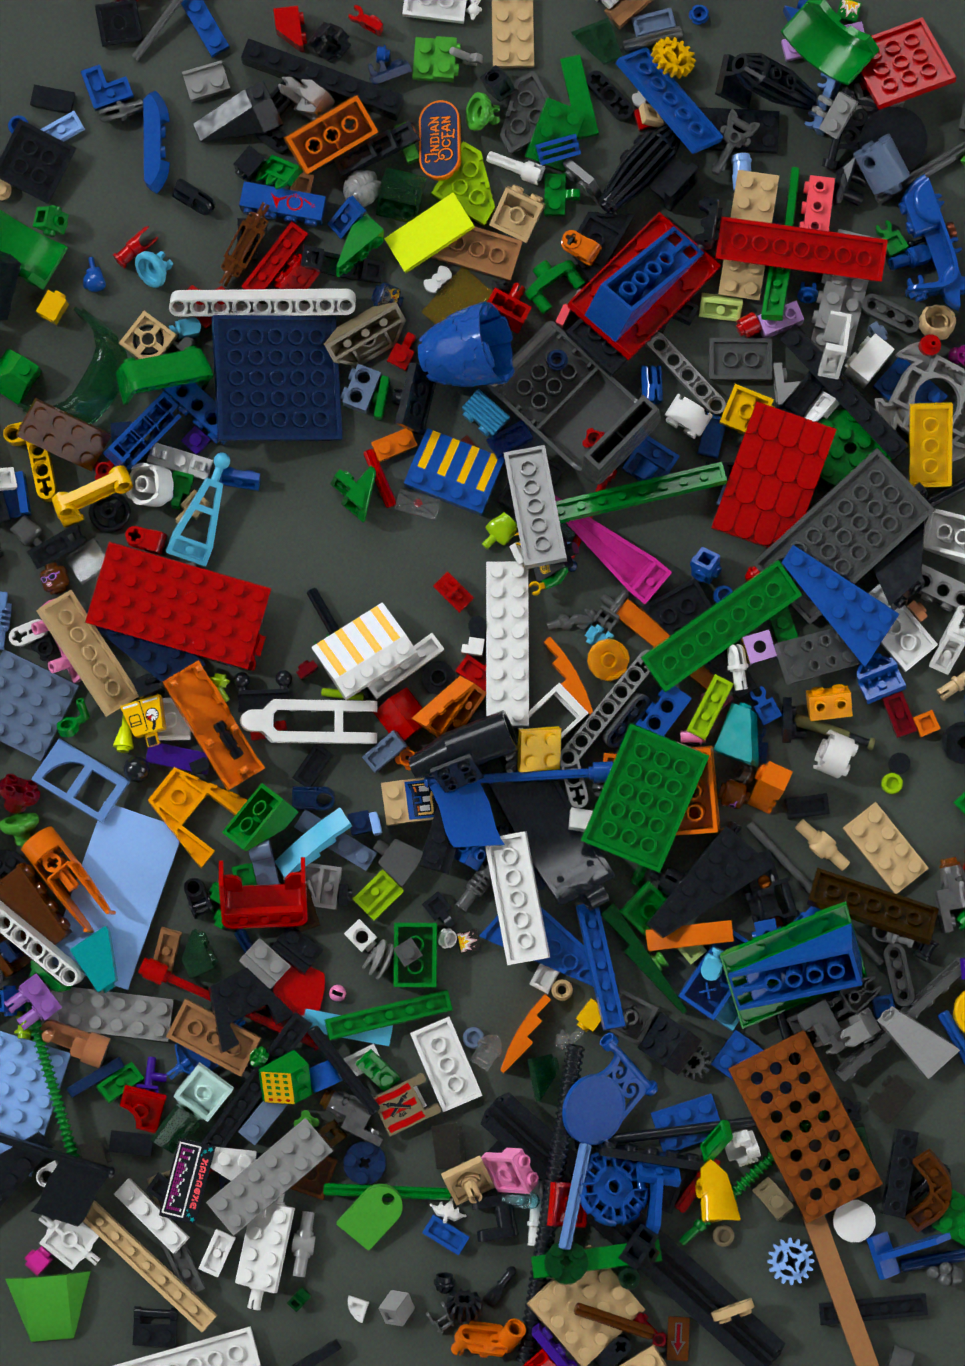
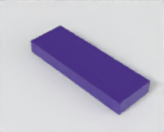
M160 743L159 745L148 747L145 760L149 763L192 772L189 763L202 757H207L204 752ZM209 769L200 774L208 775Z

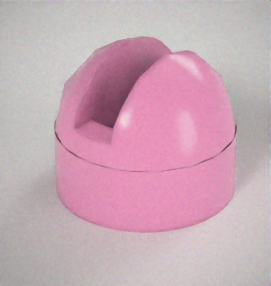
M334 985L329 991V996L333 1001L340 1002L345 999L346 990L341 985ZM333 990L343 993L342 997L332 994Z

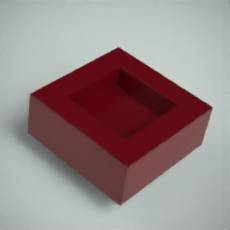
M306 660L298 666L299 670L296 673L303 681L317 671L319 667L314 660L311 662Z

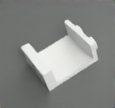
M836 311L830 312L823 341L839 343V345L826 343L818 369V376L839 379L847 353L852 314Z

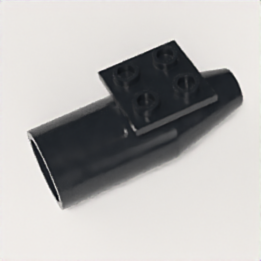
M502 710L443 733L408 758L415 778L434 776L446 793L484 778L478 765L519 750V745L512 724L506 712Z

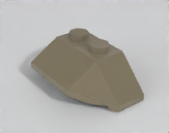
M396 302L373 306L337 327L324 343V346L334 363L357 366V364L363 365L395 346L406 319Z

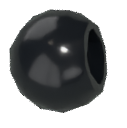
M133 756L125 762L123 767L124 775L131 782H142L150 773L149 763L143 757Z

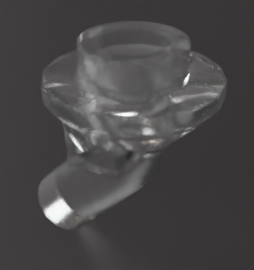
M578 1027L570 1035L564 1030H560V1034H556V1047H560V1051H563L566 1045L575 1043L584 1034V1031Z

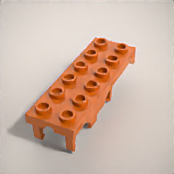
M199 660L162 682L227 791L265 769ZM221 720L225 722L226 729L230 730L238 743L237 746L242 749L244 754L238 759L234 760L232 758L231 751L225 747L219 737V732L217 733L213 728V725Z

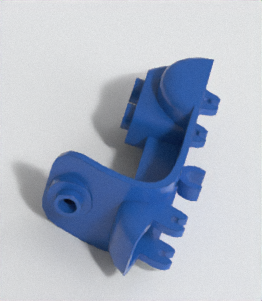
M924 174L908 186L902 196L901 203H899V209L901 214L906 216L908 234H912L913 238L925 236L939 280L932 283H923V277L918 275L919 284L915 285L912 283L911 278L907 280L908 288L905 291V296L910 297V300L920 302L928 297L941 295L944 302L950 308L958 311L961 306L960 295H965V276H961L956 254L960 253L962 248H953L952 243L957 242L959 239L958 237L950 239L940 211L944 201H939L938 199L942 195L934 194L931 182Z

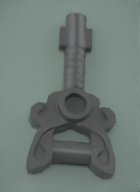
M731 109L727 126H722L720 133L724 136L723 140L727 144L719 159L716 158L712 165L714 167L712 169L713 174L719 175L721 171L725 170L727 166L726 161L733 148L748 147L750 145V137L757 132L760 123L753 122L749 124L737 118L736 111ZM733 125L746 132L739 133L738 131H735Z

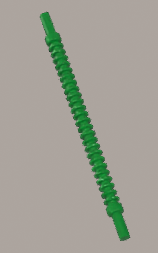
M30 1002L24 1003L27 1013L32 1009V1004ZM38 1020L28 1028L30 1031L32 1030L30 1035L34 1036L32 1040L36 1043L34 1048L38 1049L36 1051V1054H39L37 1059L41 1060L39 1065L43 1066L41 1071L45 1073L43 1077H46L44 1082L48 1083L46 1089L50 1090L48 1095L52 1097L50 1098V1101H53L51 1106L55 1107L53 1112L57 1113L55 1118L59 1120L57 1124H60L59 1130L62 1131L60 1136L64 1137L62 1142L66 1144L64 1145V1148H67L65 1153L79 1157L80 1154H77L78 1148H75L77 1143L73 1141L75 1136L71 1135L73 1130H70L71 1124H68L70 1119L66 1118L68 1113H65L66 1107H63L64 1101H61L63 1096L59 1094L61 1089L57 1088L59 1083H56L57 1077H54L56 1072L52 1071L54 1066H51L52 1060H49L50 1054H47L49 1048L45 1047L47 1042H44L42 1039L41 1021Z
M822 1110L819 1113V1120L825 1116L826 1110ZM803 1120L799 1124L802 1132H808V1128H811L808 1120ZM790 1132V1135H785L786 1138L781 1140L789 1142L792 1138V1133ZM769 1151L767 1152L768 1156H763L764 1159L762 1161L759 1160L758 1165L754 1164V1169L750 1168V1173L746 1172V1176L741 1177L740 1182L736 1181V1186L732 1185L735 1200H737V1195L741 1196V1192L746 1191L747 1186L751 1187V1182L755 1183V1178H760L759 1174H764L763 1171L765 1169L768 1170L769 1165L773 1166L772 1162L774 1159ZM702 1218L696 1219L693 1222L694 1226L679 1241L685 1246L699 1232H703L707 1228V1224L711 1225V1223L702 1222Z

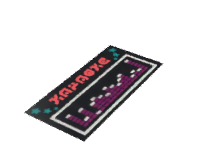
M179 1138L159 1216L196 1224L215 1146Z

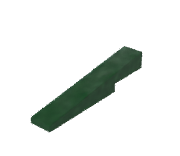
M612 903L601 916L629 945L623 952L683 1014L687 1009L615 904Z

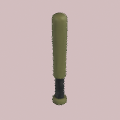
M796 714L795 719H793L797 727L827 736L830 735L826 733L832 730L854 739L855 743L866 746L868 750H872L875 744V738L870 737V739L819 720L810 721L809 717Z

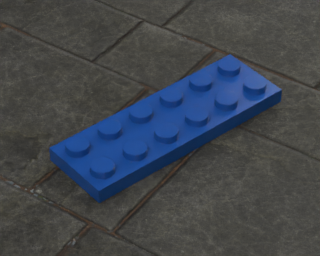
M647 47L618 58L615 64L692 154L721 142L723 139L722 134L674 78H671L669 73L664 75L663 69H657L658 64L652 62L654 57L651 56V52Z

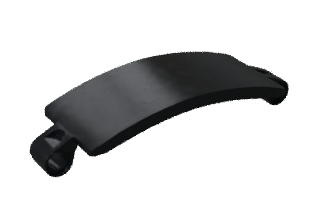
M518 750L499 757L504 769L500 773L519 772L517 770ZM557 779L488 783L513 833L527 831L533 866L559 905L563 906L579 897L588 910L591 911L609 901V896L601 884L614 878L615 874L597 847L581 841L584 832L568 829L572 806Z

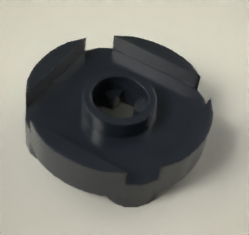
M957 722L946 728L942 735L941 746L948 759L958 764H965V747L961 749V746L957 744L961 737L965 739V722Z

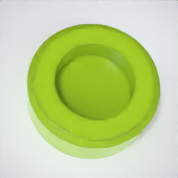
M889 773L882 778L881 787L887 794H896L902 789L903 780L898 774Z

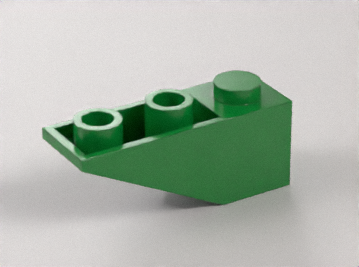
M368 214L351 226L336 266V276L338 278L343 273L347 274L350 272L355 263L363 261L373 248L377 249L384 241V229Z

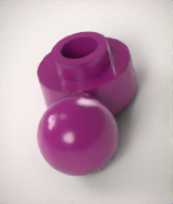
M965 345L960 348L954 347L950 349L948 360L954 364L962 363L965 366Z

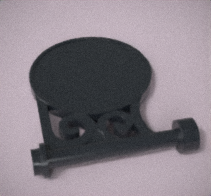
M842 89L843 93L859 102L857 105L878 109L873 102L856 99L855 91ZM889 106L877 110L869 117L866 110L857 109L854 112V117L857 118L859 113H862L863 118L861 121H855L851 115L842 131L843 133L846 130H852L855 132L856 138L850 141L849 138L852 137V134L848 133L844 139L846 143L840 144L842 133L839 139L833 137L828 158H823L821 166L838 170L839 161H836L839 149H850L856 152L862 149V146L870 141L876 143L882 136L890 134L908 171H911L921 162L925 155L928 143L926 128L922 120L914 112L903 107ZM862 126L861 131L856 127Z

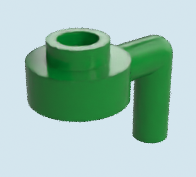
M83 698L76 700L80 712L79 716L76 718L66 717L57 723L56 727L60 736L73 737L79 731V725L90 718Z

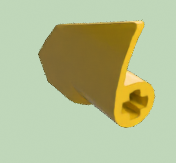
M710 1159L700 1168L701 1178L697 1180L695 1186L696 1195L698 1198H701L702 1222L740 1221V1214L728 1174Z

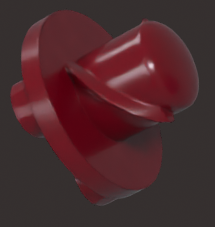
M7 774L0 781V795L5 800V809L11 813L18 814L24 812L27 806L36 804L40 798L39 785L32 780H25L14 774Z

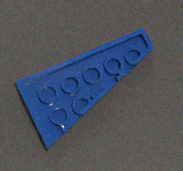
M792 545L781 563L865 667L894 624L899 613Z
M541 907L550 957L534 961L593 986L585 946ZM497 915L479 937L504 947Z

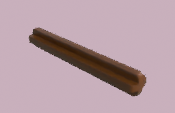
M582 1303L575 1305L574 1314L648 1340L652 1339L654 1335L653 1327Z

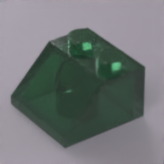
M176 1104L150 1140L174 1154L179 1138L186 1139L189 1133L194 1135L200 1127L198 1123L200 1119L186 1107Z

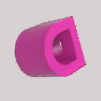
M43 1246L36 1251L32 1249L25 1257L27 1261L25 1266L36 1276H39L53 1261V1258L50 1256L52 1253Z

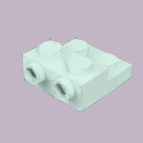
M199 1062L176 1090L173 1097L176 1098V1101L181 1106H187L191 1109L197 1118L208 1122L233 1091L234 1087Z

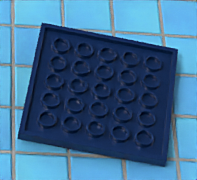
M212 316L218 441L342 440L339 365L333 362L324 346V343L337 328L336 316Z

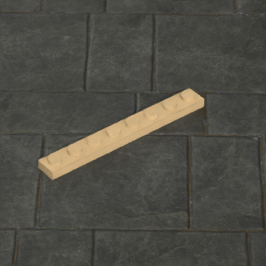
M94 1200L93 1206L83 1222L199 1331L204 1332L218 1315Z

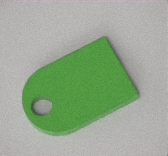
M372 1185L336 1221V1225L369 1251L399 1219L403 1208L401 1195L390 1185ZM390 1193L394 1196V1199L391 1202H385L382 1197L384 1194Z

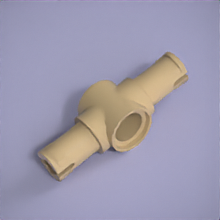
M804 819L796 825L795 829L808 840L809 848L821 859L825 858L826 860L829 859L841 871L850 864V861L837 850L836 841L826 832L815 830Z

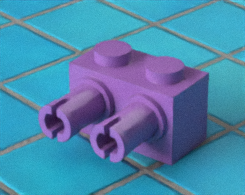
M37 973L18 986V993L6 1002H3L6 1007L12 1003L14 1004L8 1009L11 1013L26 1002L32 1004V1009L17 1019L19 1024L25 1020L27 1021L21 1026L24 1031L39 1019L45 1021L62 1008Z

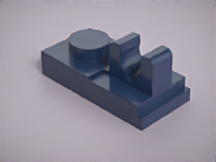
M403 59L391 62V65L387 68L383 60H379V71L374 70L371 63L368 64L371 76L369 80L374 85L412 71L408 61H403Z

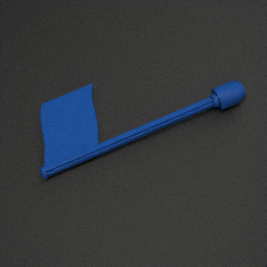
M613 761L593 762V767H589V769L483 774L484 778L477 780V782L464 785L455 791L446 793L434 777H425L424 785L427 788L428 786L430 787L440 809L445 833L453 848L501 846L505 844L496 829L491 806L481 783L589 778L593 779L594 783H605Z

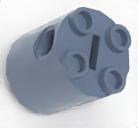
M886 134L879 138L878 142L870 141L863 145L862 149L853 153L874 195L883 192L890 196L903 189L901 182L910 176L890 134Z

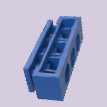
M195 382L162 389L179 405L177 409L183 415L189 414L194 418L192 421L194 425L200 430L205 428L209 432L207 436L214 443L220 442L224 445L227 442L218 441L217 423L215 425L209 424L211 418H217L216 401ZM181 390L188 391L184 397H179L178 393ZM196 404H203V408L200 411L193 410Z
M163 391L103 454L115 466H120L126 461L129 464L126 468L130 470L182 417L180 414L176 417L172 414L179 405ZM168 418V420L160 428H158V424L162 421V419ZM150 432H154L153 436L145 443L144 438ZM136 446L140 447V449L132 457H130L129 453Z

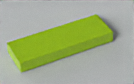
M716 674L714 675L686 730L687 732L704 741L706 740L734 683Z

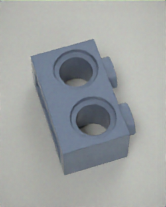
M357 364L356 369L352 368L348 380H351L348 388L344 387L340 398L343 399V406L367 415L374 392L377 390L382 377L381 372ZM366 374L370 377V380L367 383H360L358 378ZM356 393L362 396L361 401L357 403L351 401V396Z

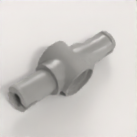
M302 1211L300 1229L297 1230V1233H294L292 1253L295 1256L293 1276L305 1277L308 1258L314 1253L316 1236L312 1232L315 1214L313 1212Z

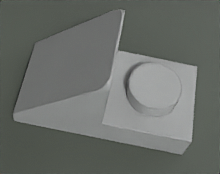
M782 362L773 363L772 366L776 408H781L801 383V381L784 383V381H787L786 368H782Z

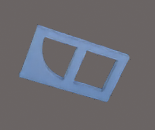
M60 738L31 779L36 784L100 823L104 822L130 784L128 779ZM69 763L83 765L84 768L67 793L44 780V777L58 766ZM92 772L97 773L116 785L99 812L75 799Z

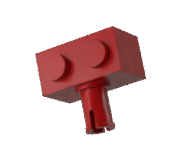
M514 283L509 294L494 288L487 302L492 303L498 309L501 316L507 319L510 329L518 334L532 308L520 301L523 293L526 291L525 287L521 285L517 292L520 284Z

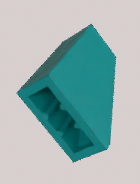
M740 702L739 705L731 703L714 751L725 757L758 767L757 714L751 710L752 706Z
M104 926L71 948L70 951L96 991L107 993L116 987L114 983L118 981L111 931L108 926Z

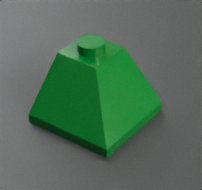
M7 348L0 358V394L20 406L43 371L24 356Z

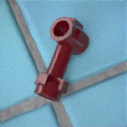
M640 1312L633 1319V1321L653 1327L647 1321L649 1317L645 1313ZM654 1328L652 1344L655 1347H664L667 1344V1335L663 1331L657 1332Z

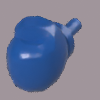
M89 257L90 268L86 270L83 286L90 292H98L106 287L101 268L95 267L94 258Z

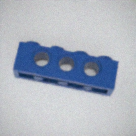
M673 686L666 692L661 690L658 694L661 697L656 704L652 702L645 711L648 714L644 721L639 719L635 725L664 736L692 699L676 686ZM669 702L672 704L673 710L665 713L661 709V704ZM657 719L660 722V728L656 730L651 729L648 724L649 720Z

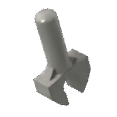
M455 47L450 48V55L463 59V64L477 67V64L482 66V54H470Z

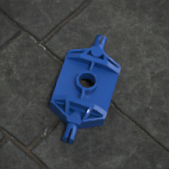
M242 1017L233 1023L241 1027L247 1022ZM177 1043L175 1044L177 1064L167 1072V1075L173 1080L181 1072L191 1074L199 1062L211 1071L219 1065Z

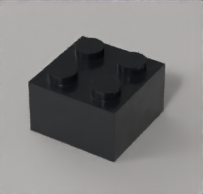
M661 1013L638 1046V1049L678 1076L702 1040Z

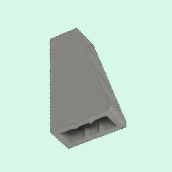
M893 1006L885 1010L877 1020L918 1071L927 1079L931 1078L960 1051L950 1041Z

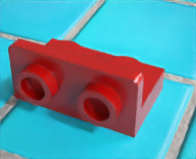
M298 253L287 262L288 266L284 272L281 271L276 276V282L273 286L276 289H308L320 272L300 266L302 254Z

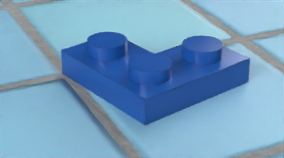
M100 64L81 71L95 111L115 105L117 101L123 102L134 98L127 76L107 83Z

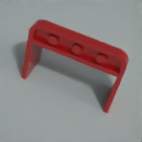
M301 857V872L289 873L285 877V884L243 886L242 879L239 876L233 874L224 875L223 860L219 861V895L222 924L230 929L304 925L308 920L305 857Z

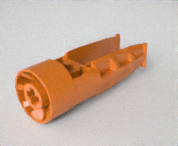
M52 826L42 829L25 842L21 848L22 852L59 901L84 928L83 932L93 933L94 929L61 883L57 881L59 878L69 892L77 889L80 884L69 869L72 870L106 914H116V911L110 909L92 878ZM63 851L70 861H68L67 858L64 855H61L60 853ZM42 866H44V868H45L48 872H52L53 874H51V875L49 876V875L46 873V871L43 869Z

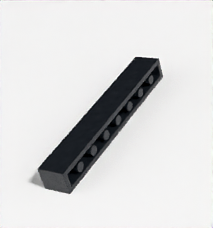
M249 38L241 56L243 65L281 79L282 77H293L302 85H304L301 82L302 79L313 80L329 92L332 98L343 102L358 95L366 110L397 121L404 104V95Z

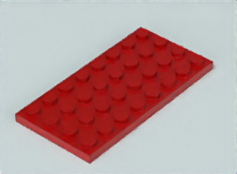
M109 542L85 623L248 670L272 589Z

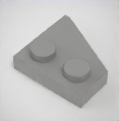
M314 863L305 866L306 882L312 895L314 907L337 910L343 868Z

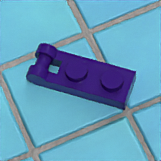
M538 1323L532 1328V1336L557 1366H578L575 1360L568 1359L565 1355L567 1353L560 1343H555L552 1339L551 1331L546 1326L543 1328Z

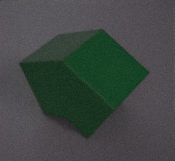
M301 1287L287 1304L297 1312L312 1295L304 1287Z

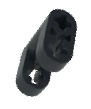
M511 1193L483 1196L480 1202L475 1198L477 1203H471L472 1210L494 1207L497 1227L476 1231L478 1242L518 1235Z

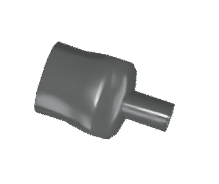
M26 514L10 529L24 546H30L31 544L37 546L42 543L39 539L42 534L41 528L32 522Z

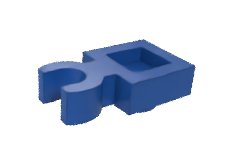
M760 686L761 696L756 697L753 691L749 695L753 701L758 703L753 709L764 726L781 717L782 714L773 697L766 699V690L763 686Z

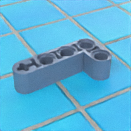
M267 839L248 850L251 862L253 863L257 885L280 884L270 839Z

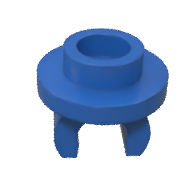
M805 282L801 283L800 290L797 293V297L801 302L812 303L817 300L818 291L816 290V283H813L812 287H805Z

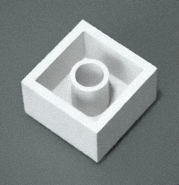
M874 334L872 338L867 336L858 348L859 353L854 352L845 364L847 369L844 374L864 389L895 349L877 334Z

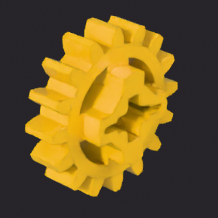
M666 37L665 40L661 38L654 45L651 56L654 57L652 62L658 64L657 69H663L664 75L669 73L671 78L676 75L680 79L682 75L687 77L691 73L696 59L692 58L694 52L688 51L690 46L685 47L683 45L684 41L679 43L675 37L672 41L669 37Z

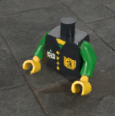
M563 538L567 557L566 562L533 568L537 581L531 582L529 588L537 586L539 589L532 592V595L537 596L540 594L541 589L547 590L561 584L568 574V569L573 567L571 556L579 553V548L575 542L567 544L566 539Z

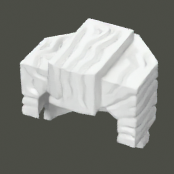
M747 1129L732 1133L733 1139L725 1147L728 1160H736L739 1167L748 1165V1163H755V1161L758 1162L757 1157H760L761 1154L753 1130L747 1131Z

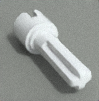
M492 151L488 153L486 159L487 162L519 174L523 181L537 186L545 170V166L530 160L523 163Z

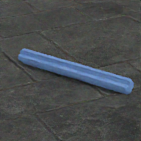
M586 1143L579 1144L559 1241V1248L564 1250H570L572 1247L581 1202L579 1195L582 1194L584 1186H579L580 1178L583 1174L582 1183H585L592 1148L591 1145Z

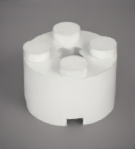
M677 394L664 416L667 417L666 422L675 428L681 426L684 428L683 431L686 435L695 439L696 436L700 437L713 414L709 412L706 415L703 407L686 397L681 400V395Z
M138 463L131 468L133 470L129 476L133 488L126 492V495L135 504L160 507L172 500L174 482L169 469L148 463Z
M829 730L826 734L830 736L828 739L823 738L817 750L815 761L818 764L813 765V768L838 779L842 775L846 776L850 769V764L848 763L851 756H855L858 745L855 744L854 739Z

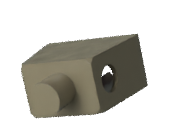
M766 1177L752 1189L754 1194L777 1221H780L794 1209L793 1204L769 1177Z

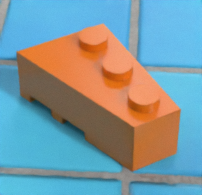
M459 676L412 719L438 738L445 732L466 725L486 696V692L473 682Z
M771 761L765 765L762 764L754 776V779L757 781L747 804L770 814L772 808L776 805V800H779L793 771Z

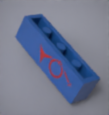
M244 181L239 207L244 214L248 215L249 212L257 213L262 202L270 206L264 216L265 218L276 219V217L284 218V221L289 223L291 221L293 223L301 221L305 222L304 224L307 226L316 227L323 223L327 200L326 196L283 188L276 190L273 186Z

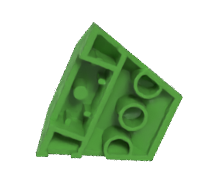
M91 1271L5 1278L31 1342L75 1337Z

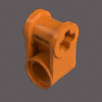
M568 230L563 234L561 241L563 250L575 256L581 262L592 266L602 246L574 230ZM571 237L574 238V243L568 245V240H570Z

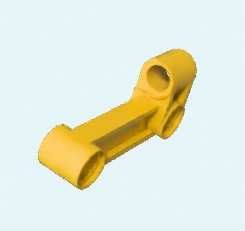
M120 465L112 468L109 471V475L69 493L59 492L51 500L58 518L64 528H67L84 520V515L80 513L79 509L114 493H126L133 488V484L127 468Z

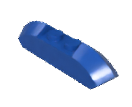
M154 91L143 99L144 182L151 191L157 194L166 182L170 162L163 161V159H166V146H162V138H166V126L162 125L169 122V113L160 94Z

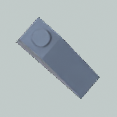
M263 1101L238 1132L252 1144L256 1145L288 1104Z

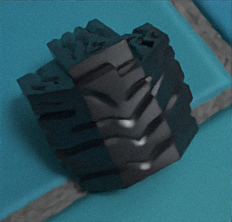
M326 22L321 24L309 40L310 46L328 62L333 57L340 59L345 51L349 49V46H351L347 40L350 36L347 35L343 28Z

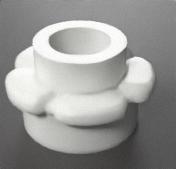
M443 928L437 936L438 944L444 949L453 947L457 940L456 933L450 928Z

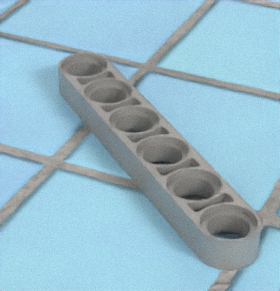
M656 332L645 344L646 347L708 413L721 415L726 407L725 400L663 334ZM656 340H662L665 343V348L658 351L654 348L653 343ZM676 355L679 358V364L676 366L670 365L667 360L668 357ZM690 370L694 375L693 379L685 381L682 378L683 371ZM699 385H703L708 389V393L705 396H699L696 393V388ZM717 400L721 402L722 409L713 411L710 403Z

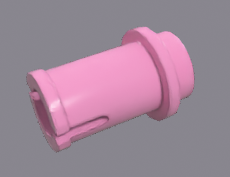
M680 730L682 744L700 743L702 745V743H706V740L704 741L687 731Z

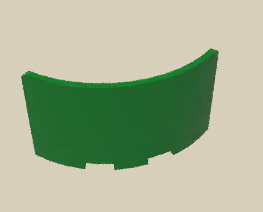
M808 0L784 26L781 33L789 44L813 67L826 76L849 85L880 49L871 35L861 32L851 25L848 28L840 22L842 18L830 7L826 0Z
M0 210V251L11 254L21 263L19 277L28 284L44 290L68 247L34 231Z

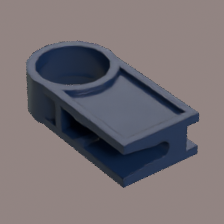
M293 786L292 807L295 809L328 810L334 805L335 793L329 787ZM320 793H327L332 797V801L328 804H322L317 800V796Z

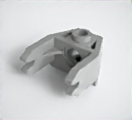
M282 77L286 85L278 84L280 92L296 104L293 110L312 121L330 111L335 103L330 93L313 80L302 79L301 82L304 84L302 85L293 77Z
M869 1007L839 1021L838 1024L841 1030L829 1036L831 1041L822 1046L830 1045L826 1053L834 1055L847 1047H854L861 1042H869L875 1038L874 1034L881 1029Z

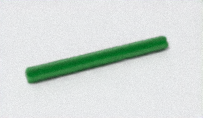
M325 1183L323 1193L324 1195L359 1197L372 1185ZM392 1186L399 1192L401 1198L450 1200L451 1198L448 1188ZM386 1193L382 1198H394V1196Z

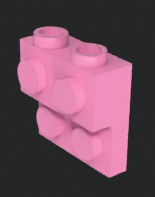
M506 1148L502 1153L486 1152L481 1157L497 1192L529 1194L539 1184L538 1175L530 1166V1157L524 1153L522 1148Z

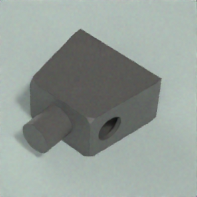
M379 839L373 847L375 851L382 855L378 864L402 887L419 866L423 854L422 851L397 839H394L391 845Z

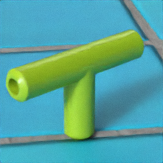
M322 688V696L344 699L339 690ZM358 692L350 697L349 700L363 701L364 694Z

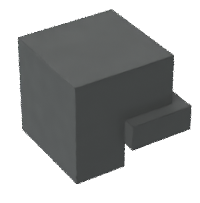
M825 999L787 1018L794 1034L805 1030L813 1048L830 1042L829 1036L841 1030Z

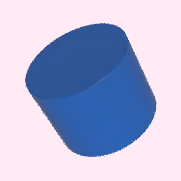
M328 1060L309 1068L313 1093L343 1081L342 1077Z

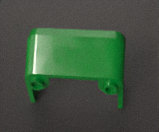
M196 346L186 347L184 351L138 360L135 357L123 360L124 363L120 365L115 373L123 405H128L134 394L198 382L199 387L204 390L213 378L212 368L202 349Z

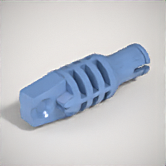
M1 591L0 651H3L5 635L10 627L12 604L7 603L8 592Z

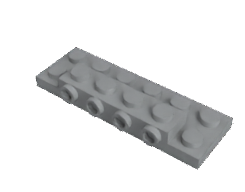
M838 229V232H837V233H844V234H851V235H858V236L870 237V236H866V235H862V234H858V233H854V232H850V231H846V230H842V229ZM823 274L821 283H824L823 291L819 290L816 303H820L818 311L814 310L811 323H815L811 340L823 353L826 343L839 345V343L823 341V335L830 312H842L852 314L845 359L850 358L862 310V301L865 298L869 280Z

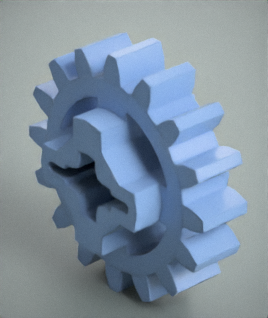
M788 1237L787 1243L780 1239L781 1245L773 1244L775 1251L768 1252L772 1259L767 1260V1263L773 1265L769 1268V1271L776 1272L774 1275L775 1279L782 1277L781 1283L783 1284L786 1280H789L790 1285H793L794 1280L802 1283V1276L808 1278L807 1270L813 1271V1268L809 1266V1263L814 1262V1259L809 1258L812 1251L805 1250L808 1246L806 1243L800 1246V1239H796L795 1243H793L791 1237ZM789 1247H796L801 1252L793 1253ZM782 1251L781 1260L776 1262L779 1252ZM787 1253L792 1258H796V1260L793 1261L794 1269L789 1264H785V1262L788 1261ZM805 1260L804 1267L800 1271V1263ZM787 1269L792 1275H785L780 1271Z

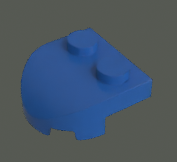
M875 653L865 667L862 664L858 667L857 682L867 704L906 689V684L898 670V665L892 657L888 658L880 653Z

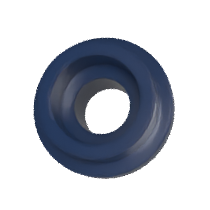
M553 350L548 354L547 364L552 370L560 371L567 366L568 357L564 351ZM560 358L561 362L559 364L554 363V359Z

